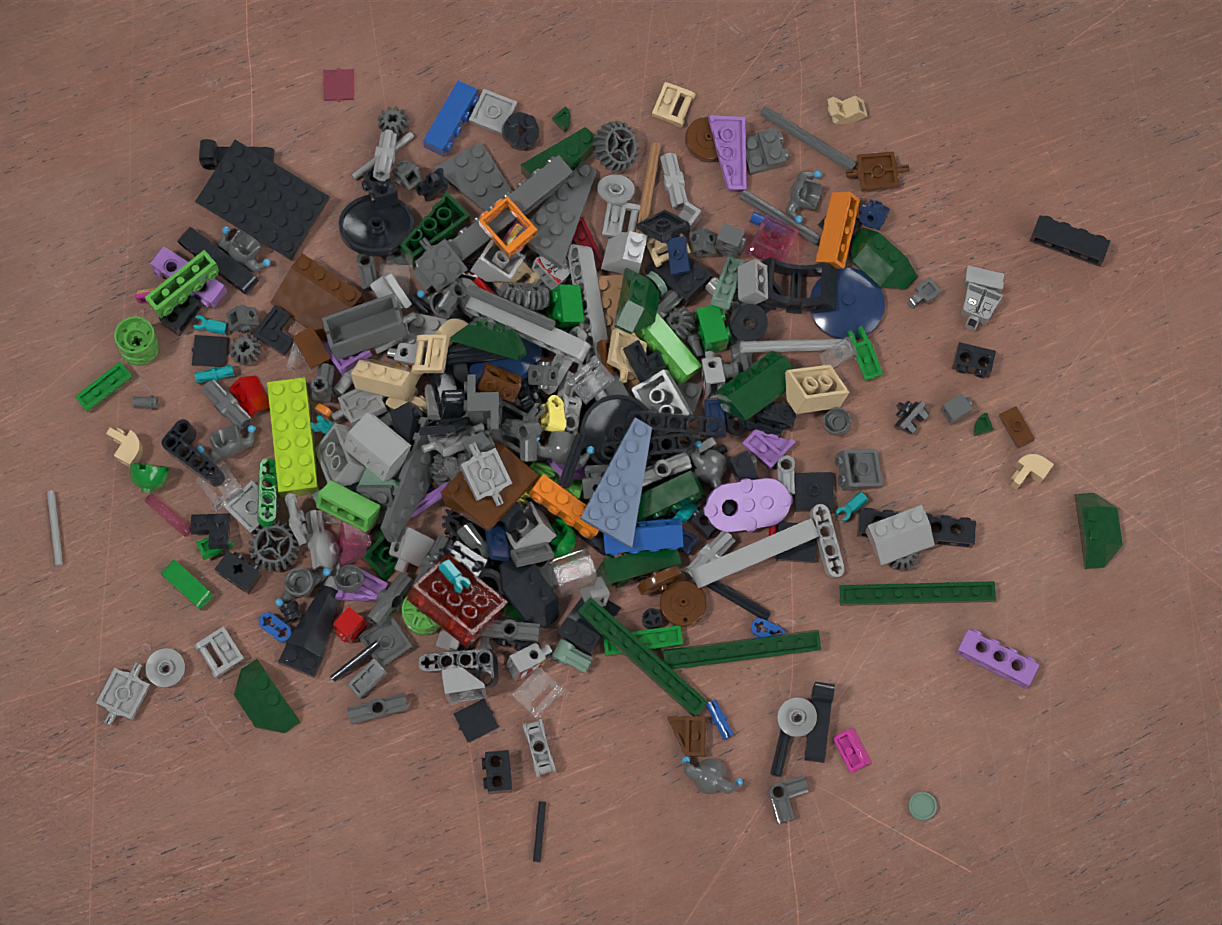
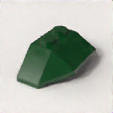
M863 227L851 238L852 263L878 287L905 290L917 279L918 276L908 258L881 233Z
M628 268L624 270L614 327L632 334L655 323L660 292L650 279Z
M478 318L450 337V341L515 360H519L527 355L521 336L516 331L505 327L502 323L488 322L484 318Z
M1096 493L1075 494L1084 568H1104L1123 545L1118 508Z
M255 659L240 670L234 696L255 728L285 734L301 723L258 659Z

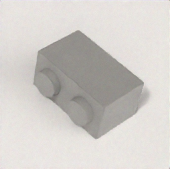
M753 259L738 266V300L745 304H757L767 300V265Z

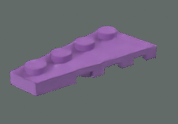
M709 115L708 121L713 134L726 189L729 191L747 190L745 117Z

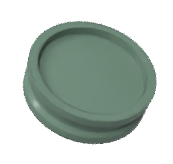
M651 271L645 276L650 279L660 292V297L667 293L665 283L655 272Z
M918 792L909 800L908 810L913 818L925 821L935 814L937 803L931 794Z

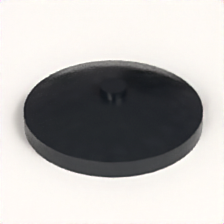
M368 195L362 196L350 202L343 209L339 218V232L343 242L353 251L367 256H384L400 250V245L414 229L413 214L409 207L399 199L398 204L377 210L376 206L370 203Z
M610 395L598 400L587 410L581 422L580 433L587 437L583 447L585 453L589 446L595 449L594 453L589 457L596 465H609L610 462H604L600 459V448L609 442L622 441L630 426L627 421L629 411L633 409L649 410L642 402L627 395ZM640 414L632 415L631 422L634 418H637L641 421ZM652 416V418L650 419L651 425L655 426L656 422L654 417ZM652 430L651 437H656L657 430ZM605 448L604 454L607 457H612L613 451L610 448Z

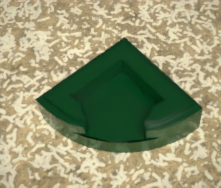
M566 106L552 117V121L564 133L570 126V113Z
M987 412L977 419L973 429L974 437L993 431Z

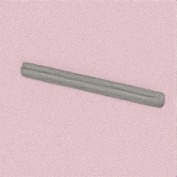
M849 339L742 341L739 344L741 353L847 350L850 348Z

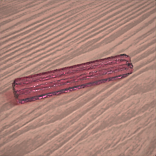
M149 494L146 497L145 502L184 537L191 533L190 527L153 494Z

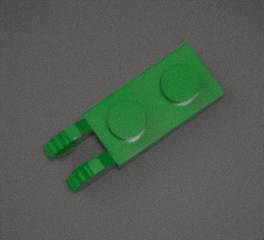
M860 326L858 327V334L862 342H856L854 333L851 330L847 331V336L865 382L883 375L870 339L867 338L864 328Z

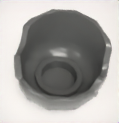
M836 407L830 409L823 416V426L830 435L842 436L851 428V415L843 408Z
M345 565L337 569L333 579L339 590L344 593H353L358 591L363 585L364 573L361 568L355 565Z

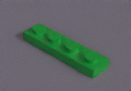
M680 626L631 632L650 650L683 646ZM603 637L605 656L622 654Z

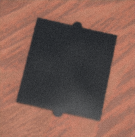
M195 335L194 347L191 349L193 352L191 365L224 367L226 355L229 354L227 350L228 337Z
M484 698L453 714L459 724L458 729L463 732L468 743L499 728L493 717V711H490Z

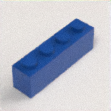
M459 80L457 81L423 140L424 148L442 157L445 156L446 152L449 153L451 151L453 140L455 137H459L462 131L461 126L469 120L470 111L478 102V89Z
M681 518L636 522L632 548H628L603 533L605 554L609 553L610 555H618L621 552L638 553L642 550L655 552L664 548L676 550L679 547H683Z

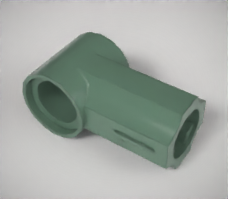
M562 639L551 656L557 662L563 665L568 664L585 674L593 661L592 657L577 650L574 645Z

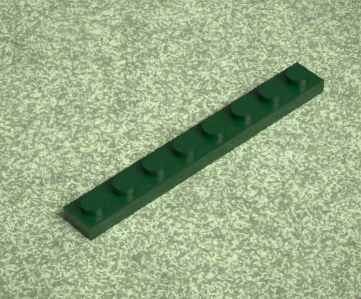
M995 581L839 585L840 606L995 602L996 590Z
M592 597L577 611L585 621L690 715L697 716L708 703L707 700Z
M817 629L664 649L663 655L665 664L673 670L821 650L819 630Z

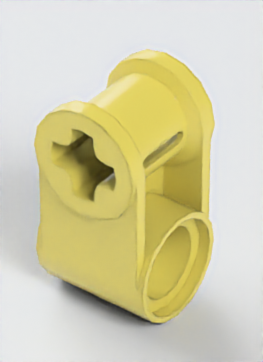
M552 395L548 398L546 404H542L545 412L540 416L541 428L550 432H563L566 428L564 403L560 397Z

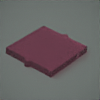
M337 68V70H323L324 101L341 102V100H354V69L340 70V68Z

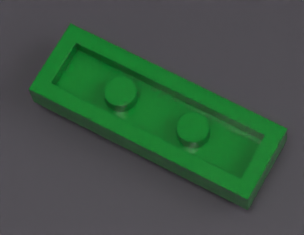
M118 362L78 393L75 398L89 412L132 379L133 376L121 362Z

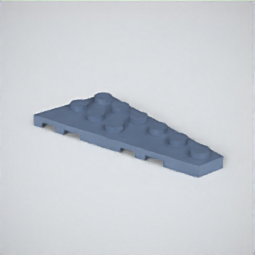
M634 418L580 517L582 521L628 548H632L652 431V427L637 418Z

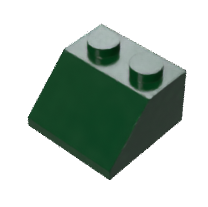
M376 524L352 550L383 580H386L395 571L394 568L398 558L389 554L392 542L387 541L380 529L382 524Z

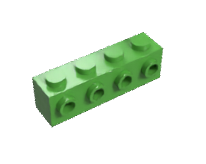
M203 250L145 296L148 305L160 318L169 315L175 306L184 303L188 296L193 292L199 291L205 282L213 280L219 272L218 266L207 252Z
M658 313L656 314L654 324L635 332L642 341L647 343V348L651 352L659 350L667 365L665 369L669 371L672 378L679 385L695 376L702 367Z

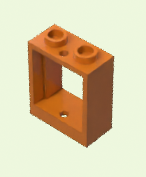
M508 196L504 200L502 198L494 204L492 210H486L479 217V226L508 258L531 241L538 232L537 228ZM508 208L526 230L506 246L487 224Z

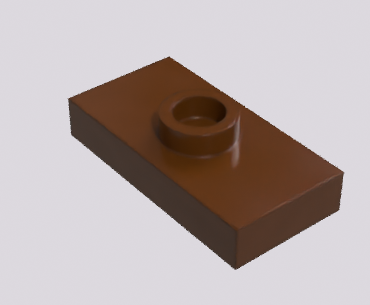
M1017 406L999 414V418L1016 448L1034 441L1035 438Z

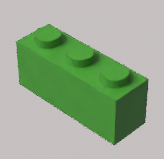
M330 481L318 493L317 508L364 532H367L379 519V504L333 481Z

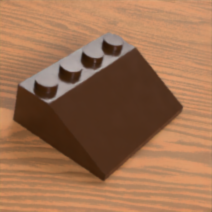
M302 253L289 269L270 303L289 313L292 319L305 328L312 326L318 337L327 342V333L322 318L361 305L365 301L362 293Z
M494 440L495 446L493 448H496L512 484L504 487L499 492L504 502L503 504L496 506L492 496H485L476 501L462 470L440 492L448 508L487 531L539 479L538 474L510 450Z

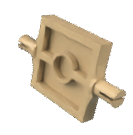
M616 328L612 330L607 363L621 371L619 381L626 383L628 374L635 378L637 376L623 348L639 340L646 353L647 343L640 340L635 333L629 334Z

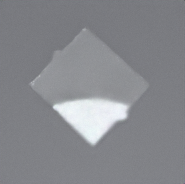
M396 263L393 265H379V278L387 272L391 273L405 295L409 297L410 265H397Z

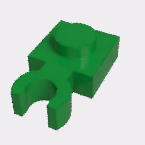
M209 537L196 542L203 560L222 554L221 549L209 550ZM232 540L229 541V549L233 547Z

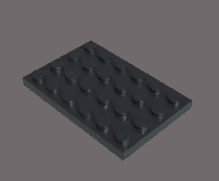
M235 139L195 202L291 260L328 203L330 196Z

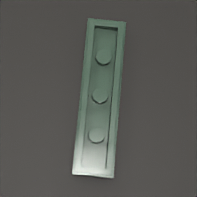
M727 256L711 300V305L725 309L730 308L738 285V266L744 264V260Z

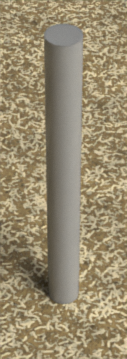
M411 132L396 141V151L414 138ZM375 158L351 174L354 180L363 176V172L374 168Z
M50 490L47 491L55 566H63L55 491Z

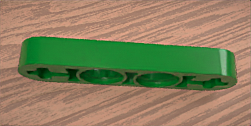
M270 458L263 459L258 469L257 521L264 527L271 526L276 517V463ZM265 466H269V474H266ZM269 481L272 483V487H265L262 482ZM268 497L272 500V503L266 504L262 501V498ZM265 510H268L269 519H265Z

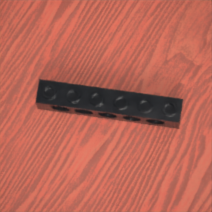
M874 508L860 509L858 513L857 537L868 538L866 528L868 525L873 524V520L878 519L881 521L899 513H894L893 510L888 509L882 512L875 511ZM926 513L930 526L936 525L940 528L938 533L932 531L934 544L966 548L973 547L975 544L976 521H971V518L968 517L952 519L948 515L933 517L932 514ZM956 527L959 530V534H953L950 528Z

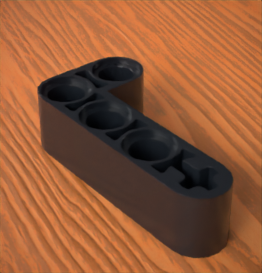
M211 139L201 140L199 145V162L202 168L215 170L229 147H218L216 141ZM249 147L274 162L275 150L273 148Z
M445 365L444 373H429L440 419L458 418L462 415L465 394L463 389L457 390L451 365Z
M186 419L178 420L163 437L161 442L163 448L170 456L214 487L222 485L225 481V475L220 468L190 446L197 435L195 428Z
M487 649L429 653L422 655L418 661L421 670L429 673H438L446 670L445 660L451 657L452 664L450 666L457 665L458 668L462 667L465 670H476L477 679L483 682L486 688L495 687L499 679L497 655ZM489 654L490 661L484 664L483 657ZM470 655L471 662L469 665H465L464 658ZM431 660L437 662L438 665L430 664L429 666H426V663L430 662ZM490 673L491 681L486 684L484 677Z
M817 681L813 684L811 703L817 712V722L813 730L807 734L804 761L825 762L835 684Z

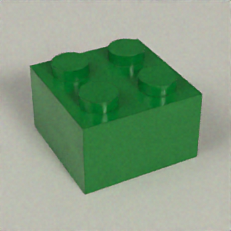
M558 285L549 291L550 297L545 308V315L555 320V328L560 330L573 328L584 322L580 285Z
M715 305L696 309L695 320L697 322L695 324L699 337H701L700 341L703 352L713 351L718 353L726 351L731 335L729 327H725L724 320H726L724 310Z

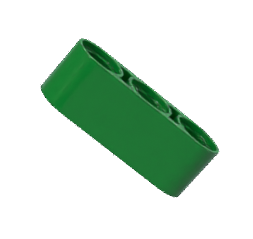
M174 559L160 573L199 610L214 597L205 586Z

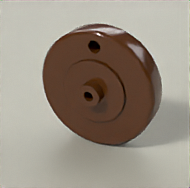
M701 117L694 120L685 133V145L693 157L709 162L717 160L718 155L708 117Z
M678 566L667 568L661 572L659 570L651 574V577L641 582L637 589L642 596L658 590L661 592L667 589L669 584L682 576V572Z
M679 580L669 584L660 597V611L664 619L670 624L682 628L698 623L704 616L707 605L703 590L698 588L695 583L687 580Z

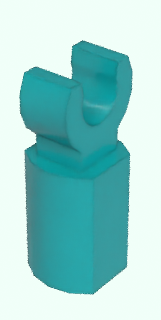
M196 316L198 321H202L201 325L193 326L196 331H203L205 329L207 332L221 335L227 334L228 322L213 319L205 320L203 316Z
M322 416L316 417L318 420L317 424L310 423L313 431H321L324 434H327L335 424L324 420Z
M861 491L858 492L845 504V507L837 509L836 515L844 512L846 517L842 521L847 522L850 514H854L868 502V498Z
M693 503L686 505L677 512L674 518H681V523L684 524L691 518L697 507Z
M449 559L442 562L439 570L451 584H454L456 592L461 593L463 589L461 585L468 589L471 584L470 581L461 576L462 574Z

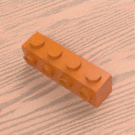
M832 192L816 255V263L818 264L827 262L836 269H844L860 202V199L851 192Z
M544 474L529 491L528 495L535 502L544 505L552 514L558 515L567 525L577 529L582 536L592 539L599 532L598 529L580 519L587 505Z

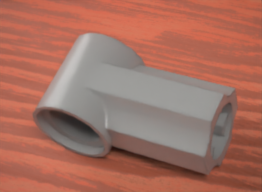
M785 455L778 460L776 466L777 481L786 487L790 495H794L795 461L792 457ZM788 462L791 468L785 470L781 467V463Z

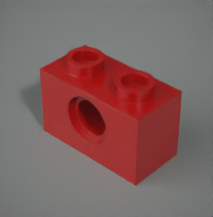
M350 607L333 623L336 629L334 631L337 634L336 636L344 643L348 641L352 644L367 628L364 619Z

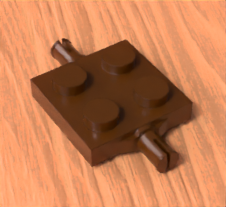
M894 151L857 155V169L846 170V178L858 177L861 192L897 189L899 186L898 174L909 172L910 168L909 164L898 166Z

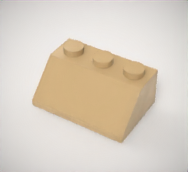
M376 359L359 360L351 372L356 389L403 401L408 399L421 375L413 374L411 372L412 368Z
M831 365L787 370L785 373L787 401L796 414L836 407L840 408L850 393Z

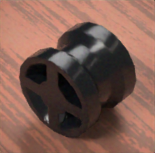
M297 601L286 603L279 608L280 612L284 614V622L286 624L295 622L303 617L302 612L298 610L299 604Z
M649 608L645 610L642 616V624L646 629H656L661 625L662 616L657 609Z

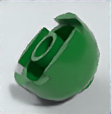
M130 463V479L135 486L141 488V492L153 493V489L161 488L168 479L169 467L160 465L158 467L153 464Z
M556 519V522L551 524L557 536L548 544L554 553V559H561L569 555L574 549L576 535L571 526L567 525L562 519Z

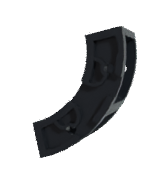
M767 258L761 261L767 265L768 299L757 304L772 310H776V307L786 309V313L802 314V311L813 310V313H821L835 309L837 269L827 262L813 265H794L781 262L775 258ZM774 272L791 276L790 297L773 292ZM822 276L821 296L801 298L802 277Z

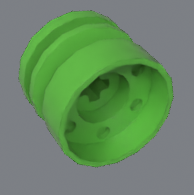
M137 316L128 317L116 327L114 333L115 343L126 362L140 366L153 361L159 351V342L154 328L148 320Z
M426 589L415 590L408 594L403 602L402 615L409 630L416 635H432L442 627L445 619L444 608L440 598L434 592ZM421 607H424L425 614L420 612Z

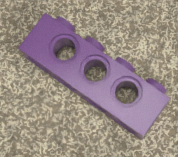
M163 246L150 264L156 276L168 279L188 262ZM171 267H177L174 272H168ZM213 279L203 284V286L207 287L205 291L193 292L190 295L199 299L204 307L208 308L210 306L215 309L227 293L225 285Z
M968 629L955 654L1025 689L1030 686L1039 667V664L1035 663L1036 661L1033 658L1023 657L1015 649L1005 648L1000 645L999 641L992 638L987 639L982 636L981 632ZM980 644L984 646L985 652H978L976 650V645ZM995 653L1000 654L1003 661H996L993 655ZM1012 662H1016L1020 665L1019 671H1016L1012 668Z

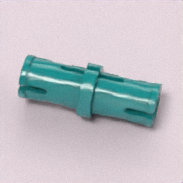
M233 365L218 368L211 367L209 370L194 372L196 383L200 384L212 380L217 382L218 379L235 376L234 369L232 368Z

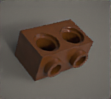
M486 363L479 376L477 389L484 392H499L500 398L514 403L521 388L522 376Z

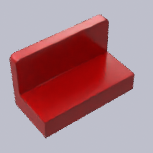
M256 375L239 377L229 387L234 398L240 404L239 406L251 418L259 411L270 409L269 399Z

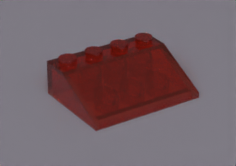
M448 554L411 587L406 599L466 648L484 632L508 603L507 600ZM448 559L462 574L461 576L467 578L471 583L468 589L461 585L463 587L461 593L456 592L454 584H451L439 570L442 562Z

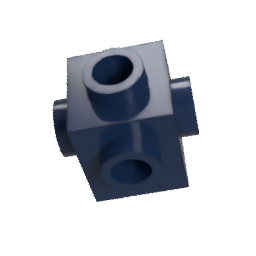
M870 199L867 205L863 204L859 212L862 215L859 221L864 226L879 231L884 225L890 208L883 206V203Z

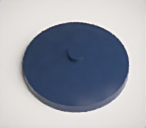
M855 268L837 269L835 309L821 313H813V310H810V314L816 326L827 336L834 339H848L847 331L851 330L854 333L855 339L858 340L861 339L858 334V327L862 326L866 335H869L879 325L885 309V299L881 287H878L861 270ZM822 277L815 283L810 298L821 296Z
M521 337L527 351L526 356L519 360L510 358L467 363L469 375L475 374L478 381L485 364L489 363L522 376V382L528 378L529 365H539V362H542L541 348L539 345Z

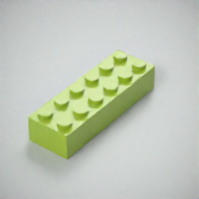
M306 378L267 382L278 492L281 498H285L290 493L296 496L314 494L319 491L313 429L310 425L312 417Z

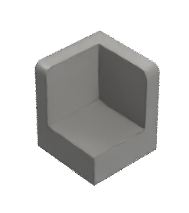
M686 201L678 217L690 223V229L686 230L689 233L700 220L701 210Z
M602 576L597 577L594 586L584 587L580 590L584 602L592 597L600 606H606L610 596Z

